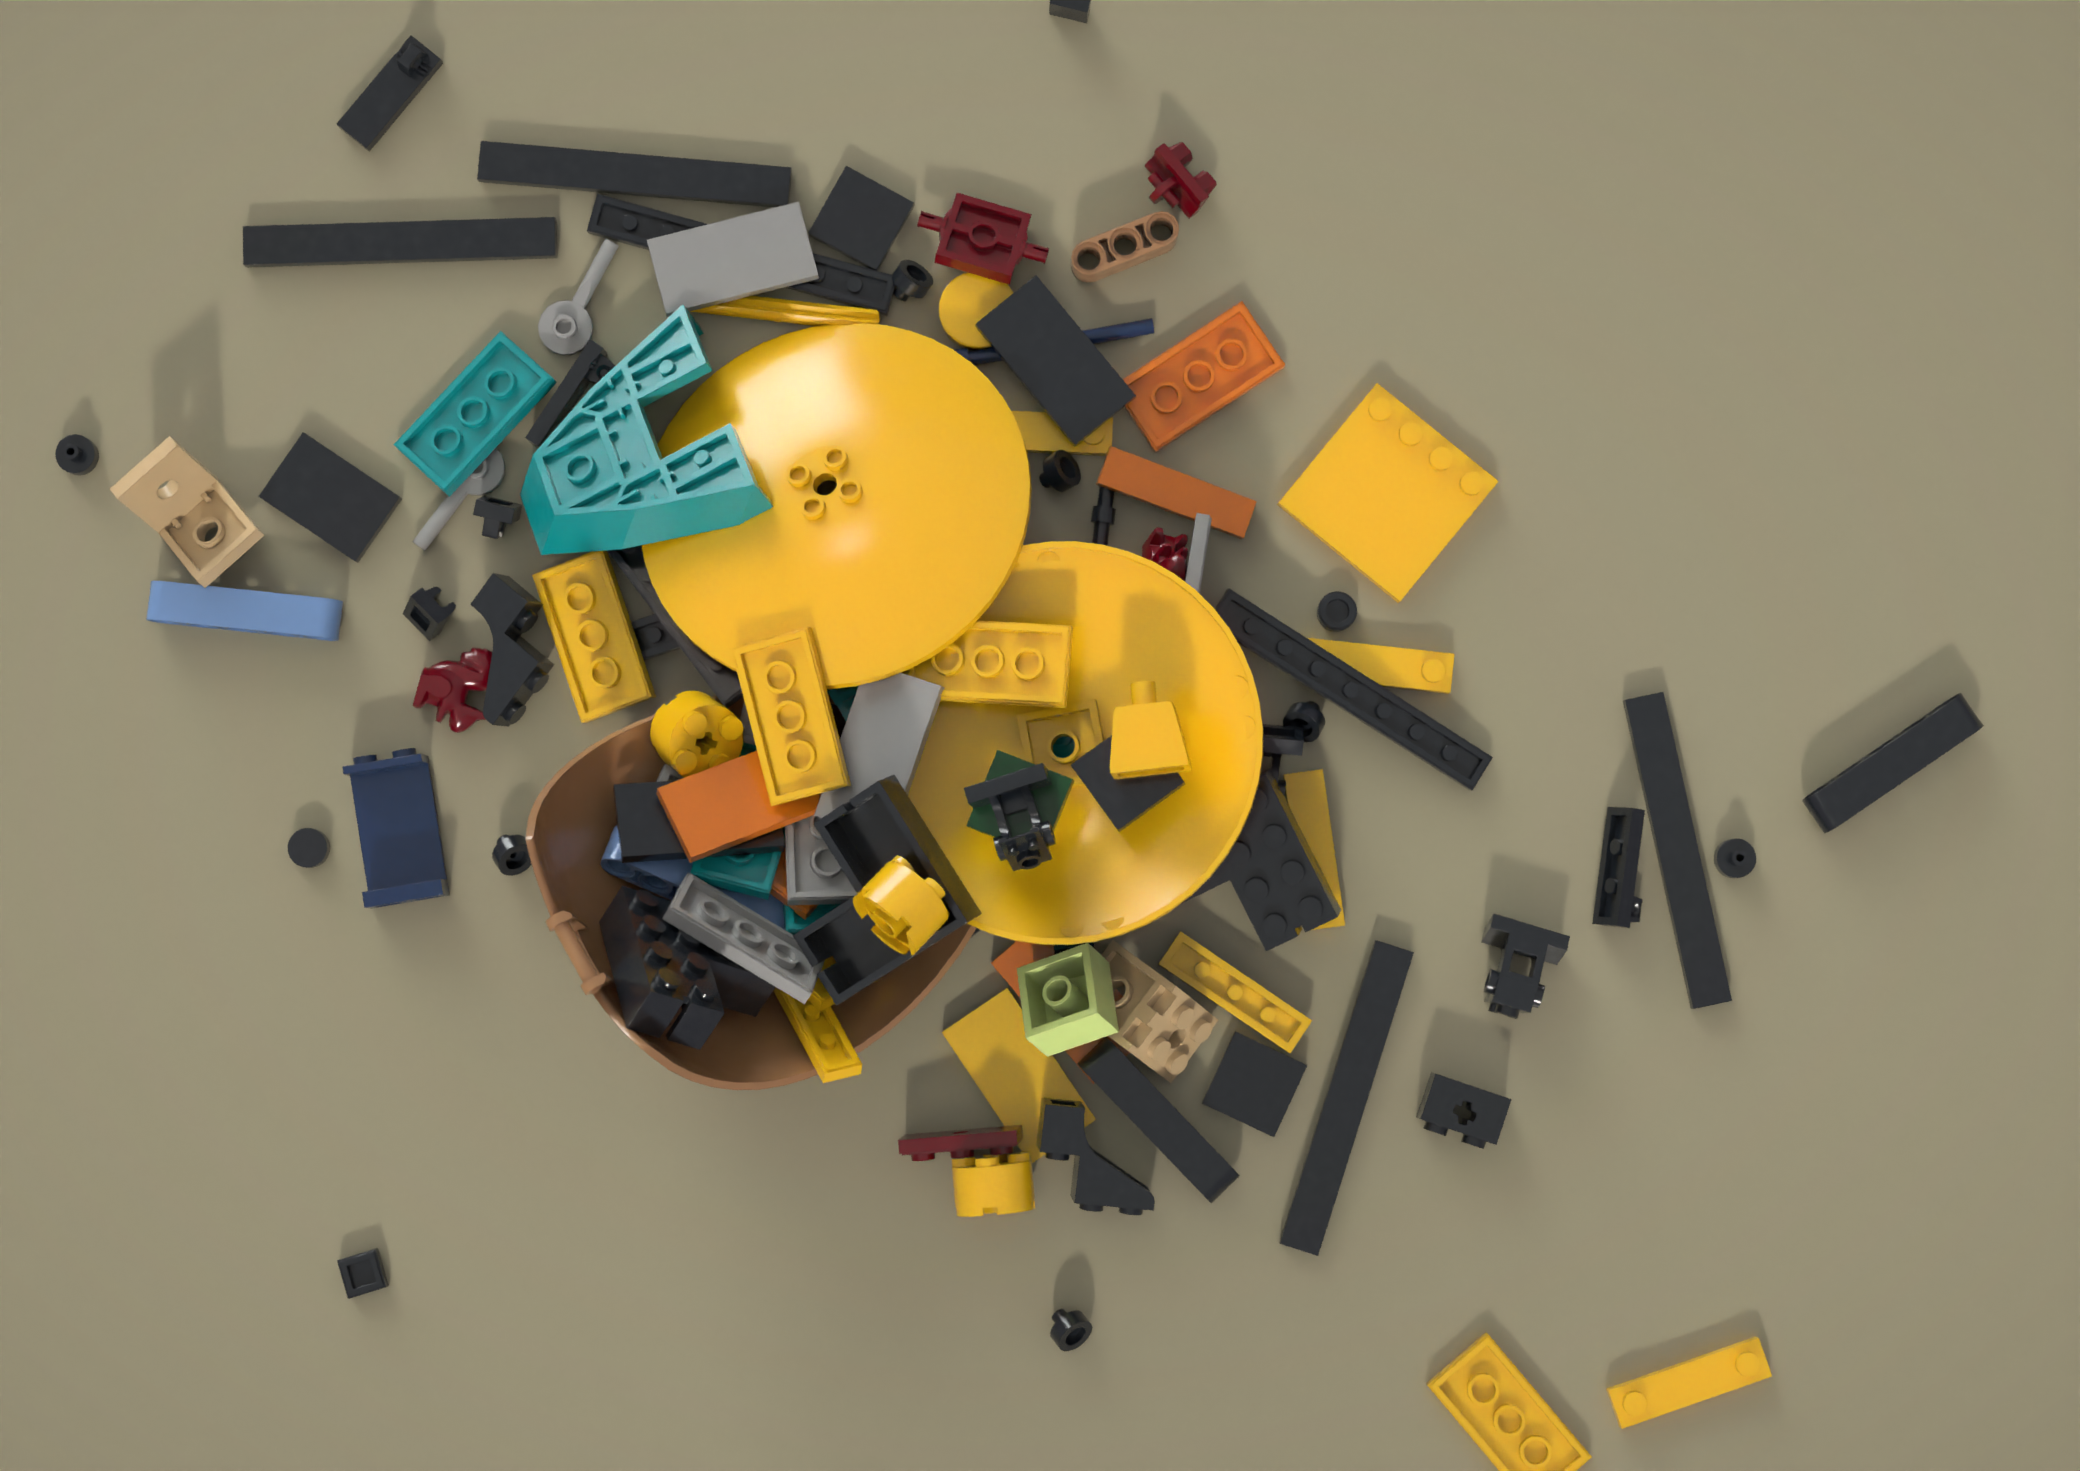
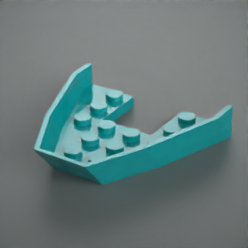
M681 305L599 380L533 454L520 497L541 555L620 550L733 527L773 507L771 500L758 486L739 435L731 423L665 458L661 455L643 407L713 371L699 338L704 332L684 305Z

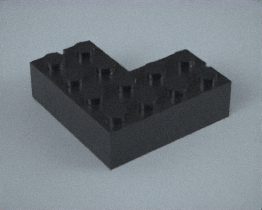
M1270 768L1260 773L1259 785L1252 809L1241 834L1228 856L1213 875L1192 896L1184 901L1186 902L1230 880L1266 951L1299 936L1302 927L1306 933L1337 918L1341 912V908Z
M895 775L877 781L850 799L849 802L842 804L814 823L857 893L887 862L898 855L906 859L913 867L914 872L922 879L932 878L943 888L945 896L941 900L949 912L948 920L914 955H911L910 950L906 955L901 954L881 941L870 930L875 923L867 914L863 919L858 915L853 905V897L793 935L812 967L831 956L837 962L817 974L836 1006L982 914Z
M621 886L600 919L599 924L627 1029L660 1038L679 1008L682 1007V1011L666 1034L667 1040L700 1050L724 1015L723 1007L754 1017L757 1016L775 989V986L663 920L662 918L671 903L670 900L657 897L647 890H635Z

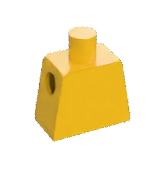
M1154 681L1131 683L1132 705L1114 708L1110 774L1114 779L1192 771L1188 750L1173 702H1157Z

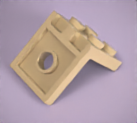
M171 436L166 438L110 488V491L120 502L159 533L195 580L204 588L265 536L218 478ZM166 481H169L167 485L158 489L161 484H163ZM218 527L216 536L205 542L206 533L210 529Z
M1112 940L1102 953V956L1110 965L1113 992L1125 985L1126 991L1124 996L1115 1002L1119 1032L1109 1035V1037L1168 1082L1172 1083L1176 1076L1184 1071L1188 1060L1200 1044L1210 1036L1212 1028L1218 1019L1172 982Z

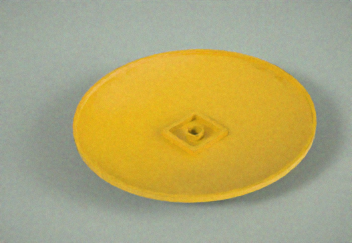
M869 323L821 325L786 333L763 342L737 356L702 383L678 410L658 443L661 455L665 458L731 423L739 435L758 486L772 502V508L737 526L642 545L644 562L651 583L662 605L673 621L697 647L714 660L736 672L731 648L806 627H811L827 689L859 686L883 680L909 670L932 658L955 642L991 606L1006 584L1018 560L1026 537L1031 510V473L1025 443L1014 415L1003 396L975 365L953 349L932 338L910 330ZM827 480L837 482V486L832 493L828 495L817 493V488L822 482Z
M1051 541L1023 545L1006 584L991 606L978 620L1071 625L1073 627L1067 706L1066 708L940 701L908 797L982 913L966 924L989 934L1010 940L1040 945H1073L1096 942L1123 935L1169 913L1192 896L1213 875L1228 856L1243 830L1259 785L1263 759L1261 706L1253 675L1245 655L1230 628L1217 611L1193 587L1176 574L1139 555L1102 544L1078 541ZM1138 681H1154L1157 702L1172 701L1176 708L1192 771L1178 772L1185 785L1119 832L1071 764L1112 735L1114 708L1132 705L1130 684ZM1060 737H1070L1075 743L1073 753L1065 758L1057 757L1053 753V745ZM997 750L1035 765L1043 763L1048 770L1074 780L1054 830L1056 844L1050 846L1053 859L1042 862L1033 869H1020L1013 872L1008 860L1000 861L994 845V837L966 826L973 807L968 804L964 788L985 781Z

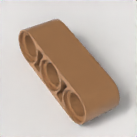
M1154 212L1077 244L1072 251V273L1081 282H1096L1166 254L1177 243L1179 233L1178 221L1169 212ZM1156 225H1164L1169 228L1172 235L1167 240L1159 241L1152 237L1150 230ZM1122 239L1130 240L1136 249L1130 255H1121L1114 249L1115 243ZM1093 254L1098 258L1099 265L1091 270L1083 269L1078 264V259L1082 255Z

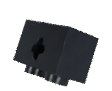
M1431 1072L1416 1118L1425 1120L1423 1129L1444 1136L1447 1135L1448 1129L1463 1133L1461 1142L1484 1149L1486 1142L1497 1145L1512 1099ZM1463 1101H1466V1109L1471 1111V1116L1469 1119L1463 1118L1462 1123H1458V1115L1453 1113V1109L1456 1105L1462 1107Z

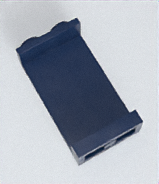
M416 748L393 751V758L377 761V755L353 758L354 765L342 767L343 774L350 776L368 889V891L362 892L364 908L373 909L450 895L429 759L427 755L416 754Z

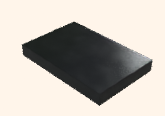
M304 432L258 496L357 563H359L402 500L400 496Z

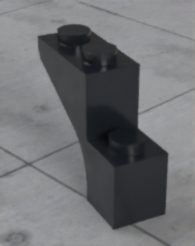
M493 573L470 605L484 617L493 637V651L483 715L492 725L509 727L510 724L516 723L526 711L525 704L532 694L539 692L549 680L548 673L554 664L521 637L522 633L529 631L538 619L537 613L543 604L510 576Z
M1041 1098L1036 1145L1039 1151L1044 1152L1045 1157L1048 1159L1066 1161L1069 1160V1155H1075L1070 1194L1073 1202L1080 1204V1209L1093 1212L1103 1211L1104 1206L1119 1207V1212L1127 1215H1142L1143 1210L1154 1211L1155 1200L1149 1188L1088 1144L1084 1130L1085 1107L1082 1102Z

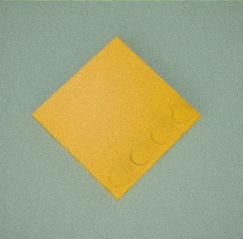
M1376 383L1277 505L1399 603L1499 481Z

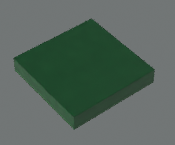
M997 750L985 781L1034 766L1035 764ZM1048 770L1052 784L1033 790L1042 822L1049 820L1054 832L1074 780ZM991 804L976 809L973 808L966 826L991 837L1001 836ZM1028 809L1007 816L1013 837L1030 832V829H1033Z

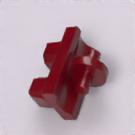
M1179 142L1171 147L1163 143L1155 149V154L1145 164V167L1151 173L1148 180L1155 187L1149 199L1153 204H1157L1165 199L1172 209L1178 205L1190 219L1198 213L1217 183L1204 170L1194 177L1185 167L1190 164L1193 157L1191 151L1183 142Z

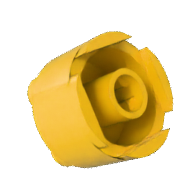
M700 691L681 692L675 695L677 698L667 705L663 704L655 713L650 728L652 745L655 747L660 758L683 777H688L738 758L743 746L742 722L730 710L706 693Z
M898 855L887 862L853 897V905L861 919L868 914L874 921L875 925L870 930L890 948L904 955L909 950L911 955H914L949 917V912L941 900L945 896L943 888L932 878L922 879L914 872L911 864Z
M1030 1152L990 1155L989 1153L983 1154L982 1158L976 1159L975 1157L952 1159L953 1188L957 1216L975 1217L991 1213L1001 1215L1029 1211L1035 1208Z

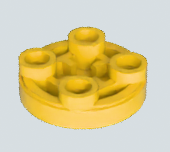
M968 272L954 278L944 289L939 302L940 322L949 340L970 350L992 347L975 327V324L1013 294L1010 286Z

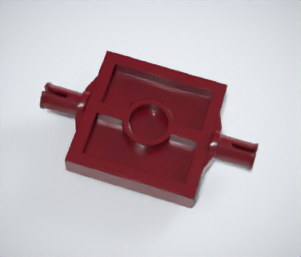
M956 193L952 208L945 214L944 218L921 211L917 227L939 232L940 243L934 263L1010 285L1015 267L1023 257L1045 264L1049 253L1048 247L1027 242V230L1032 214L961 193Z

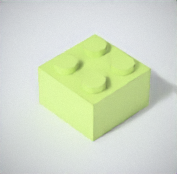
M1089 943L1017 968L1025 1038L1047 1057L1119 1032L1109 962Z

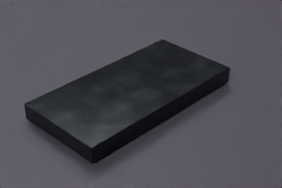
M1037 275L975 324L978 331L1074 447L1136 397Z
M675 781L614 784L613 794L622 863L688 859L656 794L657 788ZM783 827L707 857L784 852Z

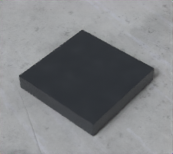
M846 166L808 234L810 237L865 267L878 271L915 204Z
M1111 735L1071 764V766L1120 832L1184 786L1185 782L1178 772L1114 779L1110 774Z
M1235 1031L1203 1098L1202 1104L1275 1137L1307 1065Z

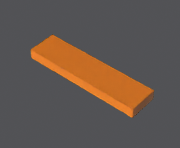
M1112 446L1107 451L1096 485L1194 522L1196 513L1210 515V518H1212L1210 528L1239 539H1243L1257 502Z

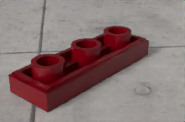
M1022 1125L905 1134L898 1140L899 1154H902V1156L911 1155V1161L935 1159V1153L950 1152L951 1158L974 1156V1150L989 1149L990 1155L1009 1154L1014 1152L1013 1146H1017L1023 1139Z

